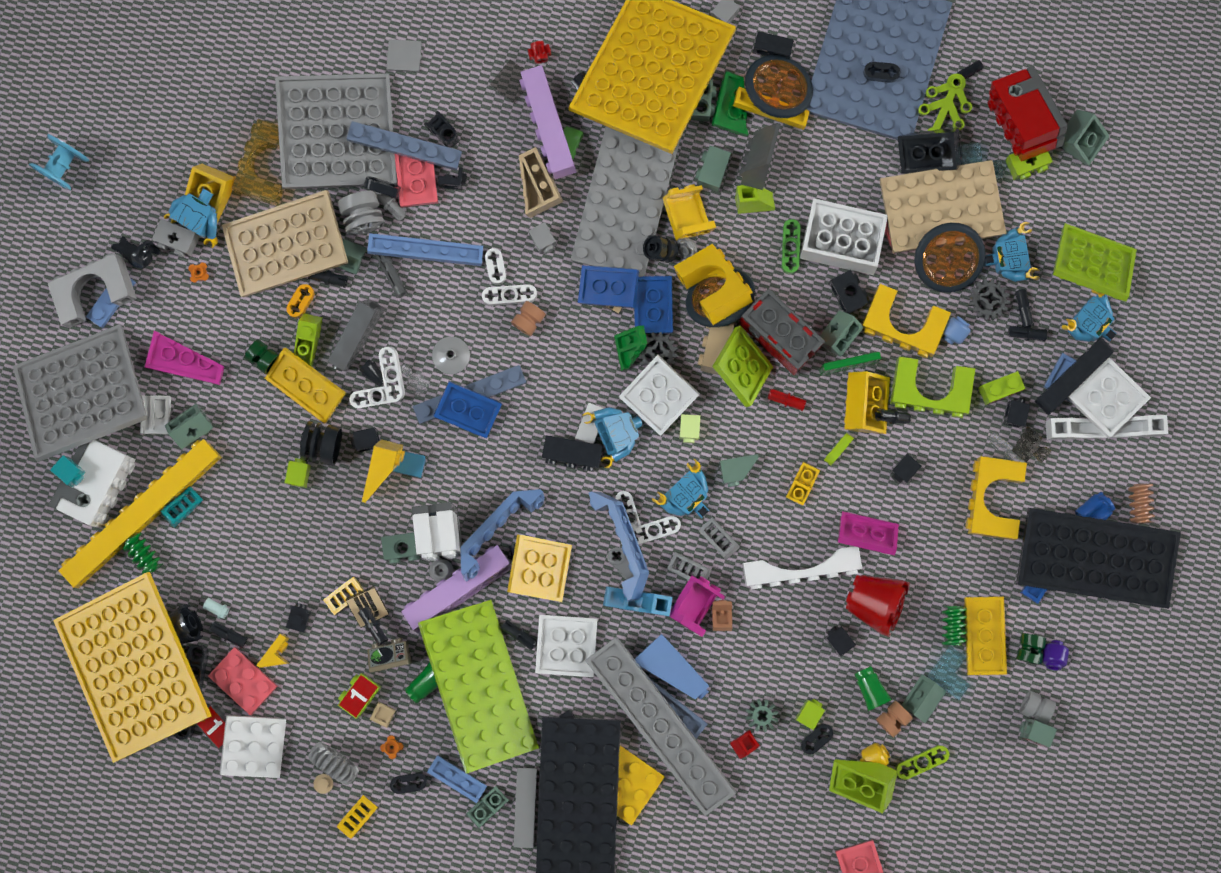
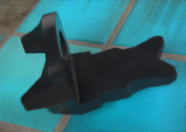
M122 236L120 243L111 245L112 250L119 252L123 258L128 260V263L140 269L150 265L153 259L152 253L159 255L161 251L150 239L136 246L129 243Z

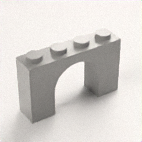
M110 253L99 261H91L83 268H75L69 274L57 276L53 281L48 282L61 325L71 328L87 321L80 302V294L83 286L91 279H103L111 303L122 306L137 299L123 257Z

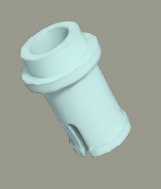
M208 598L203 605L204 610L206 609L217 615L218 619H224L229 612L227 605H221L211 598Z

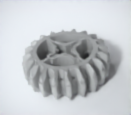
M316 743L308 755L312 764L342 784H351L359 772L355 763L325 743Z

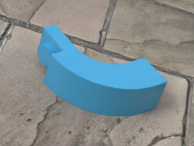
M606 586L603 606L670 616L673 597L642 592L639 600L628 601L622 589Z

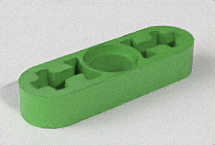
M795 219L787 220L783 225L781 268L784 273L792 275L799 268L800 223ZM793 224V227L797 229L793 231V237L786 239V236H790V229L786 227ZM788 242L795 243L796 250L793 252L788 251L785 247ZM796 255V257H792V264L795 266L792 270H789V267L785 266V264H788L789 256Z

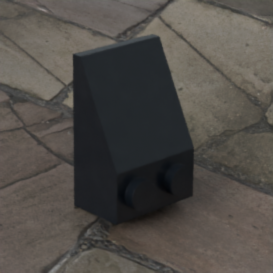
M959 128L937 129L898 136L901 174L934 169L939 171L957 170L959 165H962Z

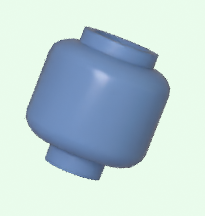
M959 316L956 318L951 317L944 329L943 334L945 336L943 339L951 345L954 342L962 344L970 333V324Z

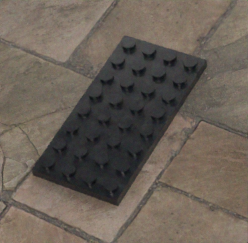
M1028 508L1016 584L1169 609L1181 532Z
M542 716L536 873H615L621 720Z

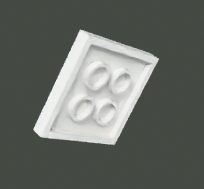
M657 355L621 393L619 398L661 436L700 393Z
M1108 358L1067 397L1108 439L1151 398L1111 358Z
M539 615L535 673L594 677L593 670L585 660L595 653L598 619Z
M226 715L220 775L280 778L286 719Z

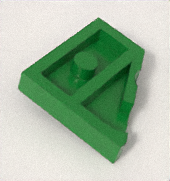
M644 325L636 326L614 335L621 371L629 370L646 347L647 339Z

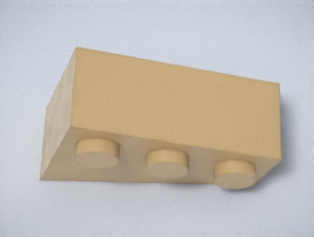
M535 147L519 155L525 215L531 218L564 202L551 174L548 173L541 152Z
M735 322L718 328L706 327L709 329L708 336L704 335L702 347H705L704 355L700 354L698 365L701 366L700 371L719 375L712 366L733 332Z

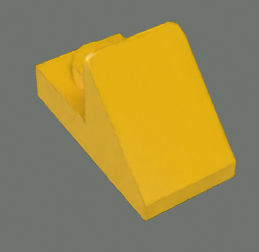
M279 634L257 666L261 668L290 664L278 654L285 651L289 645L287 641L290 638L285 634Z

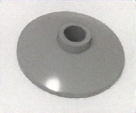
M445 337L434 346L432 360L439 371L445 374H457L467 367L470 360V351L463 340L457 337ZM449 351L454 352V356L451 358L447 357Z

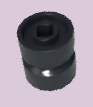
M650 235L644 241L643 253L648 259L671 263L678 255V245L673 239Z

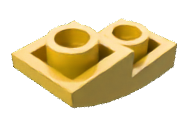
M803 461L786 498L804 505L820 469Z

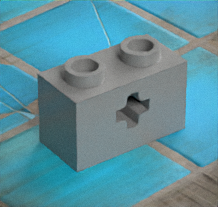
M160 219L152 240L157 244L158 248L165 251L169 248L174 250V254L184 258L185 255L192 256L200 236L191 230ZM178 238V241L172 242V239Z

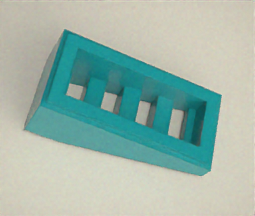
M189 486L161 510V515L175 528L203 499ZM189 494L195 502L192 503L186 496ZM184 500L189 507L186 508L181 501ZM178 506L183 512L179 513L175 507ZM172 511L177 517L173 518L169 512Z

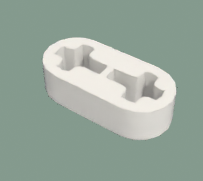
M489 249L485 254L489 279L493 284L501 285L506 280L503 257L498 249ZM492 253L499 256V258H496L497 265H493L492 259H489ZM498 268L499 274H503V276H500V280L492 278L495 275L494 269Z

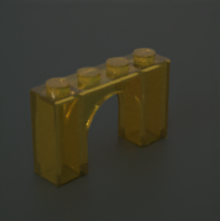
M257 119V122L251 128L252 135L250 141H247L245 144L244 157L239 160V170L237 176L234 175L232 189L237 194L277 207L284 189L279 184L258 177L255 173L254 165L256 158L264 150L270 148L280 149L278 125Z

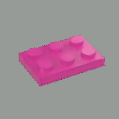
M842 511L838 543L895 556L899 524Z

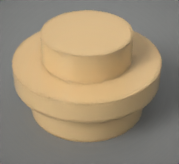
M327 774L318 775L313 783L314 789L321 794L330 792L333 788V779Z

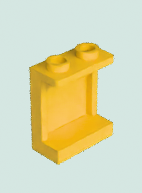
M691 184L680 190L678 187L668 190V194L662 198L676 241L682 238L709 234L717 228L715 221H708L700 197V191L703 190L702 185L695 186V184Z

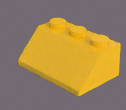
M867 371L848 372L844 429L854 432L886 434L887 421H877L875 419V412H878L877 409L888 410L890 377Z

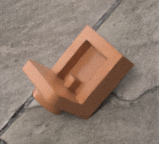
M718 600L713 602V631H732L731 601Z

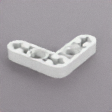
M384 347L379 352L384 386L353 392L349 398L350 404L353 407L375 406L397 402L404 398L405 389L399 357L395 348ZM388 350L389 353H392V357H390V363H394L395 365L386 367L385 364H389V359L385 358L384 354H386ZM389 369H394L397 373L396 378L393 380L387 376ZM398 381V384L394 385L395 390L400 392L396 398L395 395L391 394L394 391V386H389V383ZM375 391H379L382 395L379 402L375 401L372 397ZM358 395L359 397L368 396V400H363L360 404L355 401V398Z
M621 491L616 495L615 499L617 500L621 499V495L629 497L627 506H632L633 509H628L626 512L633 513L635 516V521L631 523L633 531L639 534L643 533L641 528H645V534L648 539L644 540V536L639 537V545L675 534L679 531L681 522L674 516L641 525L631 494L627 491ZM669 520L677 522L675 530L667 528L665 529L667 533L662 534V527L659 523L663 522V526L669 524ZM655 525L659 528L657 536H651L648 533L650 526Z

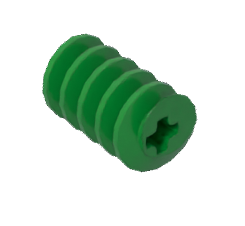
M140 532L124 543L123 551L129 552L128 557L133 558L132 563L138 564V570H143L141 574L147 572L152 574L163 563L158 564L160 557L153 558L156 551H148L151 545L144 546L146 538L139 540L142 535Z
M944 606L947 610L942 611V614L947 615V617L943 618L942 622L947 623V625L943 626L942 629L947 631V633L942 634V637L946 638L947 641L942 642V645L963 646L961 643L966 642L967 639L962 638L961 635L967 634V631L961 628L967 626V624L961 620L967 618V616L961 614V612L966 611L967 608L962 606Z

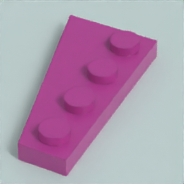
M156 331L153 333L145 363V368L216 385H220L225 368L219 363Z

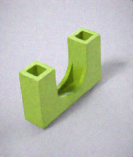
M900 356L897 358L890 404L895 405V408L906 409V407H912L917 412L930 410L935 415L949 413L954 418H963V416L969 414L975 368L955 366L947 396L941 400H929L923 397L916 387L918 359Z

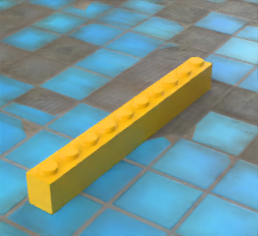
M204 439L197 440L187 454L183 453L178 457V462L173 467L169 466L163 471L161 478L153 480L144 493L140 492L135 496L134 502L130 506L126 505L119 511L120 515L117 518L110 519L105 524L106 528L92 535L91 541L87 545L84 544L76 550L77 554L73 558H68L61 564L62 568L58 571L73 588H80L123 549L124 543L129 538L144 530L161 514V510L189 486H192L222 458L208 441Z

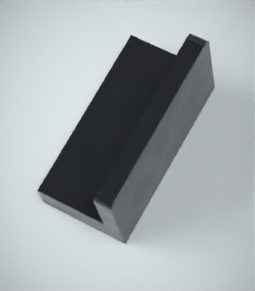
M759 31L755 40L753 54L762 56L781 55L785 56L786 59H790L794 40Z

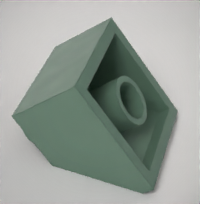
M1077 109L1067 123L1066 134H1063L1065 137L1064 144L1061 147L1064 151L1089 166L1110 136L1094 113Z

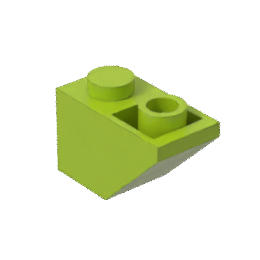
M745 185L737 186L735 202L738 214L775 210L773 193L765 188L760 190Z

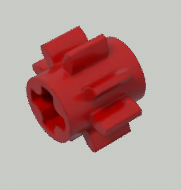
M544 41L531 43V48L527 49L530 61L534 60L535 64L547 62L548 56H551L549 44L545 45Z

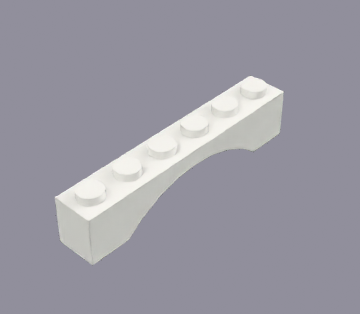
M1167 415L1131 417L1110 438L1162 437L1167 435ZM1051 418L1046 421L1047 440L1107 438L1089 419Z
M855 546L837 549L823 563L805 570L781 569L763 560L742 564L746 587L750 586L751 590L762 588V584L767 583L770 584V587L779 586L781 581L789 580V584L799 583L801 578L807 577L808 581L819 580L821 575H827V578L839 577L838 573L846 572V575L858 574L857 570L862 569L859 547Z

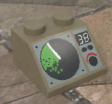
M402 638L391 640V644L385 646L384 644L380 646L377 643L372 644V649H367L370 673L413 664L408 641H403Z

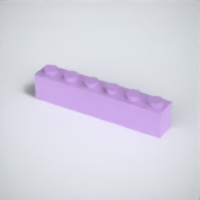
M542 65L522 71V79L519 81L522 90L527 91V96H524L527 106H531L533 110L530 116L533 124L537 123L538 126L535 132L538 141L542 140L544 145L540 148L543 157H547L549 163H546L548 173L553 174L555 180L576 173V168Z
M498 545L489 547L481 557L474 558L478 561L480 569L473 579L470 578L466 582L461 574V568H459L452 574V577L447 580H441L436 585V588L424 592L420 599L415 602L412 601L404 607L405 609L401 612L417 634L420 633L418 622L449 613L511 570V563Z

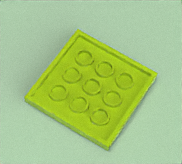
M1065 223L1061 231L1053 275L1126 302L1130 295L1137 249Z

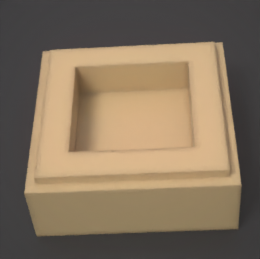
M378 702L370 720L388 728L396 710Z

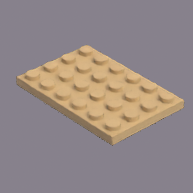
M993 160L959 165L957 170L939 171L934 169L885 177L879 180L893 253L916 250L920 240L927 232L938 225L950 222L961 223L971 227L978 233L981 239L1007 234ZM947 232L935 237L927 248L971 240L964 234Z
M327 190L222 225L240 296L243 298L348 263L330 194Z

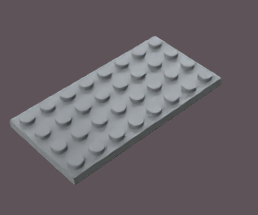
M607 126L605 127L571 261L597 267L637 269L639 271L638 277L645 276L649 259L643 253V244L647 237L656 235L664 205L662 198L668 190L680 140L673 153L670 154Z

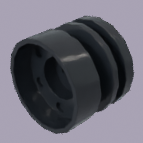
M308 421L301 436L300 459L307 461L310 458V462L314 463L318 455H320L321 464L335 466L341 448L342 427L328 425L323 432L322 423L318 422L315 427L313 421Z

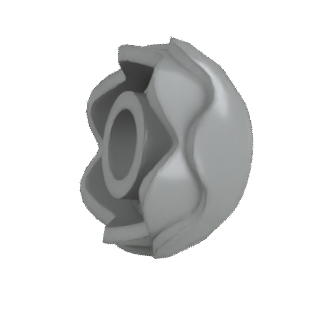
M682 238L677 240L678 256L687 259L697 253L696 243L692 239Z
M435 560L430 565L429 574L435 582L439 583L441 580H447L452 577L453 566L448 560Z

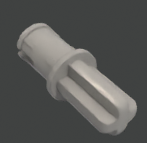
M376 192L378 201L384 206V209L388 210L398 221L403 220L406 212L396 203V199Z

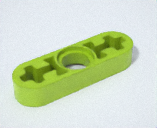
M936 745L901 761L895 767L897 776L903 780H908L943 764L949 759V750L942 745ZM938 749L944 751L943 759L936 757L933 759L935 763L932 764V760L927 754L930 753L931 756L937 754ZM920 757H925L928 761L927 766L924 768H920L917 765V760ZM910 761H913V766L917 771L914 772V769H910L907 771L908 775L900 774L901 766L910 767L912 766Z

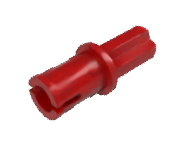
M771 389L768 394L769 400L783 404L784 407L789 406L801 410L802 412L807 401L790 395L791 393L787 394L775 389Z

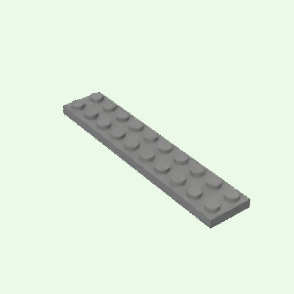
M617 636L585 660L704 816L736 794V790Z

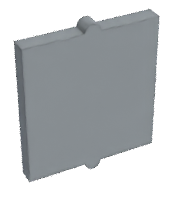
M389 39L388 52L386 53V69L390 71L419 72L420 59H422V42Z

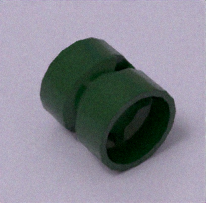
M257 339L246 351L244 359L252 365L257 364V369L267 375L279 354L273 349L268 350V346Z
M1021 633L1019 644L1022 647L1017 651L1016 660L1041 665L1043 659L1041 650L1045 649L1047 638Z

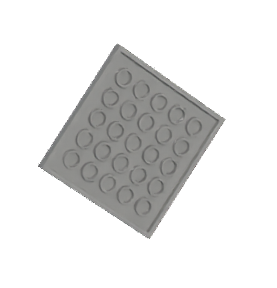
M389 74L275 77L282 189L361 187L364 185L367 176L397 185L395 154L347 141L352 121L393 132Z
M120 324L13 366L33 455L37 462L148 419L125 333Z

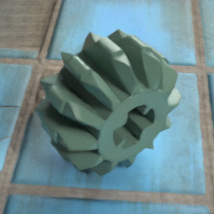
M757 699L758 706L751 702L750 706L754 709H746V712L751 713V716H746L745 719L753 720L749 723V727L757 724L755 727L757 732L760 730V726H762L763 732H767L766 725L773 729L774 726L770 723L771 720L778 722V719L772 718V715H777L778 711L771 712L775 705L771 704L767 707L769 703L767 699H765L763 705L761 700ZM760 710L761 712L766 711L765 720L760 719L759 721L757 719Z

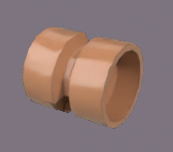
M525 301L520 308L521 314H516L511 324L531 337L537 328L535 324L541 323L546 314L531 302Z
M894 701L887 708V713L883 712L875 719L893 738L901 731V726H906L913 719L897 701Z

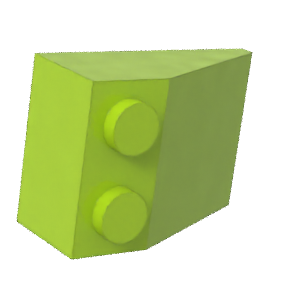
M835 759L829 791L883 814L893 797L897 770L880 763Z

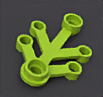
M952 74L947 79V83L937 87L930 86L926 90L925 94L930 99L935 98L939 93L948 91L945 98L919 106L918 113L921 116H926L929 112L941 108L933 127L927 131L940 129L947 112H949L952 119L953 128H957L956 122H960L962 125L959 131L964 128L965 123L960 119L953 102L956 94L961 104L960 111L967 114L972 110V104L967 101L963 91L966 81L961 74ZM958 80L959 86H955L953 81ZM930 89L934 90L935 95L931 96L928 91ZM963 105H968L969 110L965 111ZM921 107H926L927 112L923 113Z

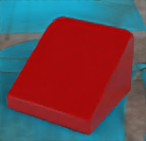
M750 730L730 742V745L740 759L748 756L760 747Z

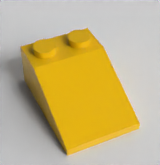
M205 164L193 166L185 195L190 193L198 198L203 189L214 194L208 204L216 209L215 213L217 214L218 223L231 196L236 177Z
M381 439L374 446L362 502L366 503L392 471L400 465V462H403L405 451H402V444Z

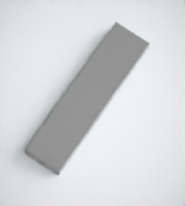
M517 767L514 847L533 848L537 768Z

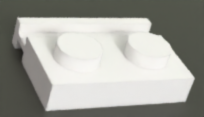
M142 395L148 419L141 422L140 434L169 435L165 425L170 422L171 396Z

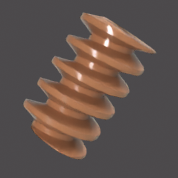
M1134 484L1133 487L1128 488L1129 492L1134 493L1129 496V499L1134 500L1129 506L1135 508L1129 512L1130 515L1135 516L1130 519V522L1136 524L1155 523L1149 521V519L1155 517L1154 514L1149 513V511L1155 509V507L1149 505V503L1154 502V499L1148 498L1149 495L1154 494L1153 491L1148 490L1153 484Z

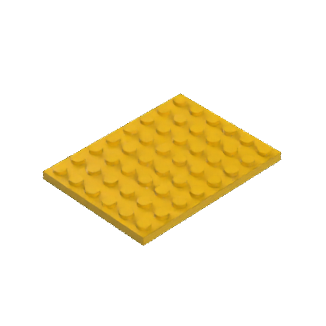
M626 0L570 103L569 111L672 154L736 31V26L673 0Z
M150 572L144 573L53 620L113 763L211 717Z

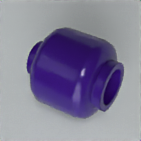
M1052 640L1051 643L1045 644L1043 664L1046 665L1047 669L1061 670L1067 665L1069 649L1063 645V642L1058 640Z

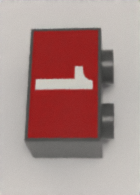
M211 704L208 706L211 717L196 725L215 747L220 750L223 749L226 716L224 714L226 712L220 705Z

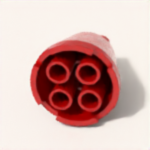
M856 575L853 583V592H849L846 598V609L881 635L890 637V630L894 631L902 613L905 595L909 592L910 583L900 579Z

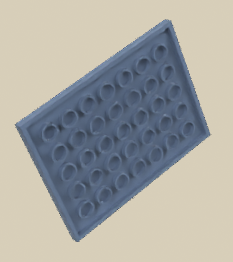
M836 0L811 81L813 97L809 107L806 109L809 110V114L898 140L900 135L914 133L919 117L918 108L923 104L953 2L946 0ZM869 62H884L896 64L900 68V75L895 82H878L867 80L864 77L863 71ZM871 67L870 70H867L871 72V75H874L875 72H879L874 71L873 67ZM889 69L888 72H883L889 73L890 77H893V75L896 74L893 73V69Z

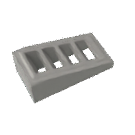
M713 517L698 530L725 560L739 549V545ZM712 526H715L716 528L709 535H707L706 532ZM720 531L721 534L712 540L711 538ZM724 537H726L727 539L720 546H718L717 544ZM731 543L732 545L723 552V549Z
M677 552L674 553L667 567V570L687 580L690 579L689 575L694 566H696V569L692 576L696 578L701 569L703 570L701 577L708 579L711 573L709 568ZM679 559H682L678 570H676L675 567ZM688 562L689 565L685 573H682L686 563Z

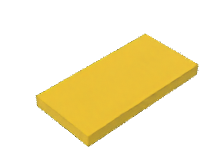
M286 347L282 349L264 378L324 424L328 422L346 392Z
M964 597V607L967 608L965 611L967 616L965 618V623L967 624L965 626V631H967V634H965L967 639V675H1007L1004 597Z

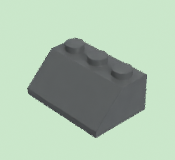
M780 123L756 130L754 137H749L746 149H750V151L745 152L743 159L746 166H741L739 176H742L741 185L763 190Z

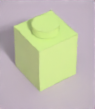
M681 414L679 439H683V443H695V440H699L701 415Z

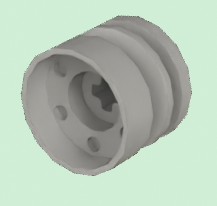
M375 191L356 192L343 197L337 202L341 215L347 217L343 220L347 235L366 234L381 228L385 224L383 217H381V210L376 209L379 206V201Z

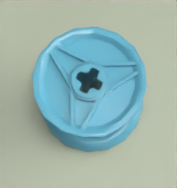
M48 134L47 138L58 147L53 155L48 156L49 161L44 168L34 163H30L29 166L58 185L71 190V186L61 179L66 169H70L69 164L74 157L84 162H88L89 159L73 147Z

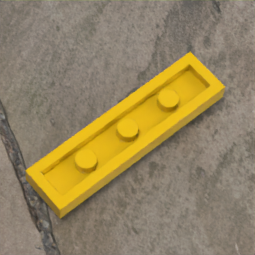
M742 87L737 89L733 104L734 107L802 130L806 127L809 110H805L803 113L790 118L769 116L752 103L746 89ZM757 93L766 104L774 108L790 109L795 107L794 105Z

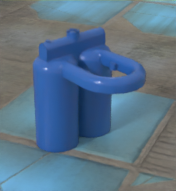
M1099 492L1091 496L1076 509L1075 514L1107 520L1116 508L1109 497H1106L1103 492Z

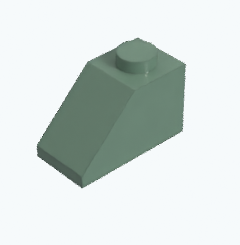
M758 454L721 460L719 465L723 485L728 484V487L739 486V482L744 480L758 460Z

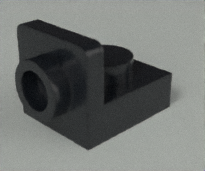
M459 167L458 178L451 174L439 176V188L462 191L463 185H466L467 174L464 173L462 167Z
M297 602L295 606L290 605L289 609L291 610L286 628L303 633L306 632L312 611L307 609L308 605Z

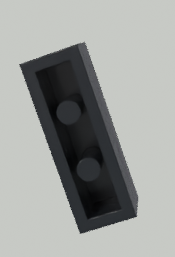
M546 435L542 460H545V463L550 465H556L559 462L564 463V467L575 469L576 466H581L584 471L594 472L595 469L599 470L603 445Z

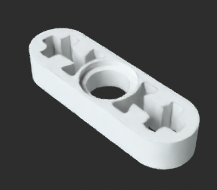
M532 285L488 287L482 292V299L489 306L523 304L525 301L532 303L537 298L536 288ZM520 289V293H526L527 289H530L534 294L529 299L526 295H520L521 299L518 300L517 290ZM508 290L514 291V299H505V292ZM498 291H501L502 301H499V297H494L493 301L485 298L489 295V292H492L493 295H499Z

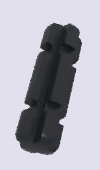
M977 60L972 65L960 70L957 74H961L966 80L981 71L984 66L980 60ZM954 80V81H953L954 85H955V86L958 85V84H959V81H958V80Z

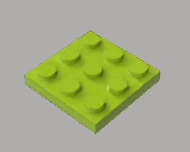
M741 326L734 328L712 366L745 407L752 406L773 368L772 364Z

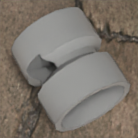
M1029 691L1023 699L1019 712L1029 718L1034 716L1036 721L1047 725L1055 711L1056 702L1048 698L1041 699V695Z

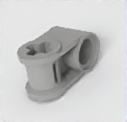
M618 547L611 549L607 554L609 563L626 580L634 577L629 570V562L622 549ZM612 552H614V553L619 552V553H620L619 558H620L621 560H620V561H619V560L613 561V560H612V558H613Z

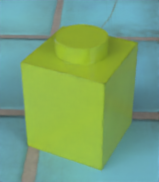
M295 458V461H289L285 484L307 488L311 465L298 458Z
M806 699L795 720L814 730L825 711L821 708L823 704L815 699L811 701Z

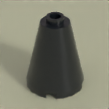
M188 604L179 606L169 615L181 644L195 642L203 637V635H200V632L203 631L201 620L195 610L191 612L188 609L191 607Z

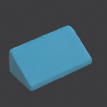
M405 452L403 462H400V465L392 472L421 478L426 458L423 455Z

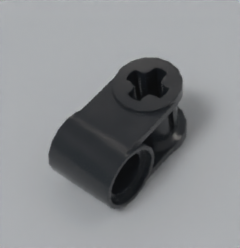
M436 111V115L430 121L425 122L424 125L445 146L454 147L459 140L457 132L439 111ZM448 133L454 134L451 139H445V136Z

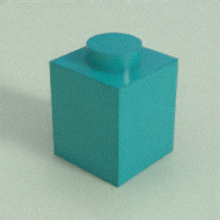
M64 455L50 469L59 479L71 487L80 484L84 479L83 475L86 473L72 459Z

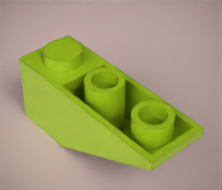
M304 313L298 320L294 354L312 367L320 338L323 317Z

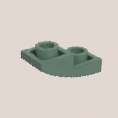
M495 786L466 815L479 829L509 800Z

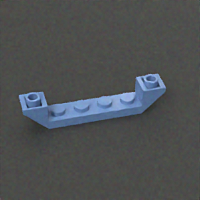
M542 490L512 492L460 547L461 574L466 582L470 578L473 579L480 569L478 561L472 555H476L479 552L481 545L493 537L494 531L506 523L507 518L511 513L514 514L519 509L520 504L530 512L539 509L545 499Z
M591 491L588 494L590 496V504L594 510L606 511L609 509V516L614 521L616 527L615 532L622 543V551L629 562V570L634 576L621 582L623 594L628 601L639 600L649 576V571L622 501L602 492Z

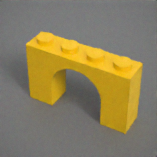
M713 243L673 266L678 279L686 290L709 277H721L726 280L721 289L700 301L703 312L712 325L753 302L750 295L752 290L747 283L743 284L740 273L733 271L732 263L729 260H725L722 250L720 248L716 249Z
M879 284L862 324L864 333L870 336H880L884 342L890 344L893 342L897 343L904 350L910 351L912 349L923 358L932 357L938 347L951 312L933 305L919 332L903 334L892 326L889 317L891 306L898 291Z
M983 456L978 457L977 461H974L973 472H975V480L972 479L970 490L973 491L972 499H969L968 510H971L970 518L967 517L966 520L968 534L1007 540L1018 539L1020 520L997 517L990 513L984 503V493L988 485L993 481L1020 484L1025 482L1027 463Z

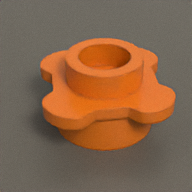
M201 262L199 265L191 264L188 270L191 272L190 280L193 283L208 280L207 264Z
M393 735L388 736L387 741L380 746V750L385 752L390 759H395L396 754L404 748L403 743L396 741Z

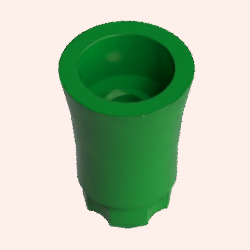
M430 662L405 689L407 695L415 703H419L438 688Z
M872 666L854 674L858 680L857 684L865 700L867 711L892 700L877 674L874 673Z

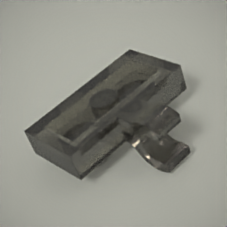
M1029 426L1023 430L1011 450L1025 462L1033 455L1037 461L1042 463L1046 458L1045 456L1048 457L1051 453L1049 448L1038 446L1043 437Z

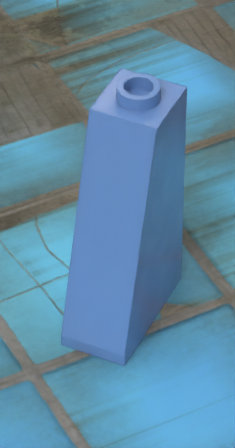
M662 634L635 658L639 666L694 699L697 697L702 699L709 692L707 690L709 685Z

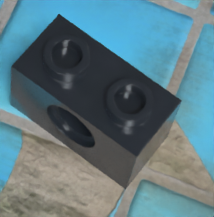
M851 270L831 279L828 283L843 312L848 314L866 307L868 304L867 300H869L866 291L862 290L859 286L860 280L857 274L852 273ZM845 289H853L855 295L848 296L845 292Z

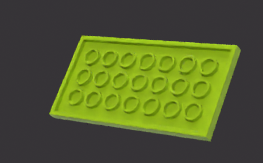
M492 600L418 622L465 774L539 749Z

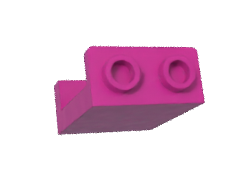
M691 576L672 607L669 617L703 637L706 630L699 626L715 598L719 597L724 600L725 596L720 593L721 589L713 584L709 586L710 581L701 576L699 579Z

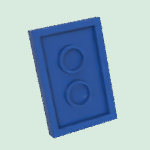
M582 265L578 303L635 308L639 271L637 269Z
M672 276L638 277L634 322L635 327L644 325L645 334H652L653 332L654 334H659L660 332L662 334H673Z
M448 381L433 416L487 439L502 403Z

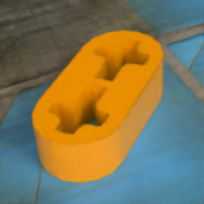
M300 285L290 299L286 309L292 318L302 317L312 302L315 294L310 285ZM308 289L310 295L304 296V298L301 300V298L303 297L301 291H306ZM300 302L298 306L300 312H295L294 314H292L293 310L291 308L293 306L296 307Z

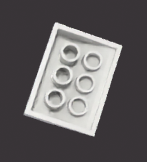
M813 198L799 259L874 275L878 267L887 215Z

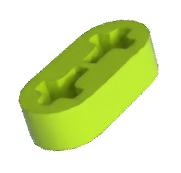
M846 432L824 458V461L831 466L854 438Z

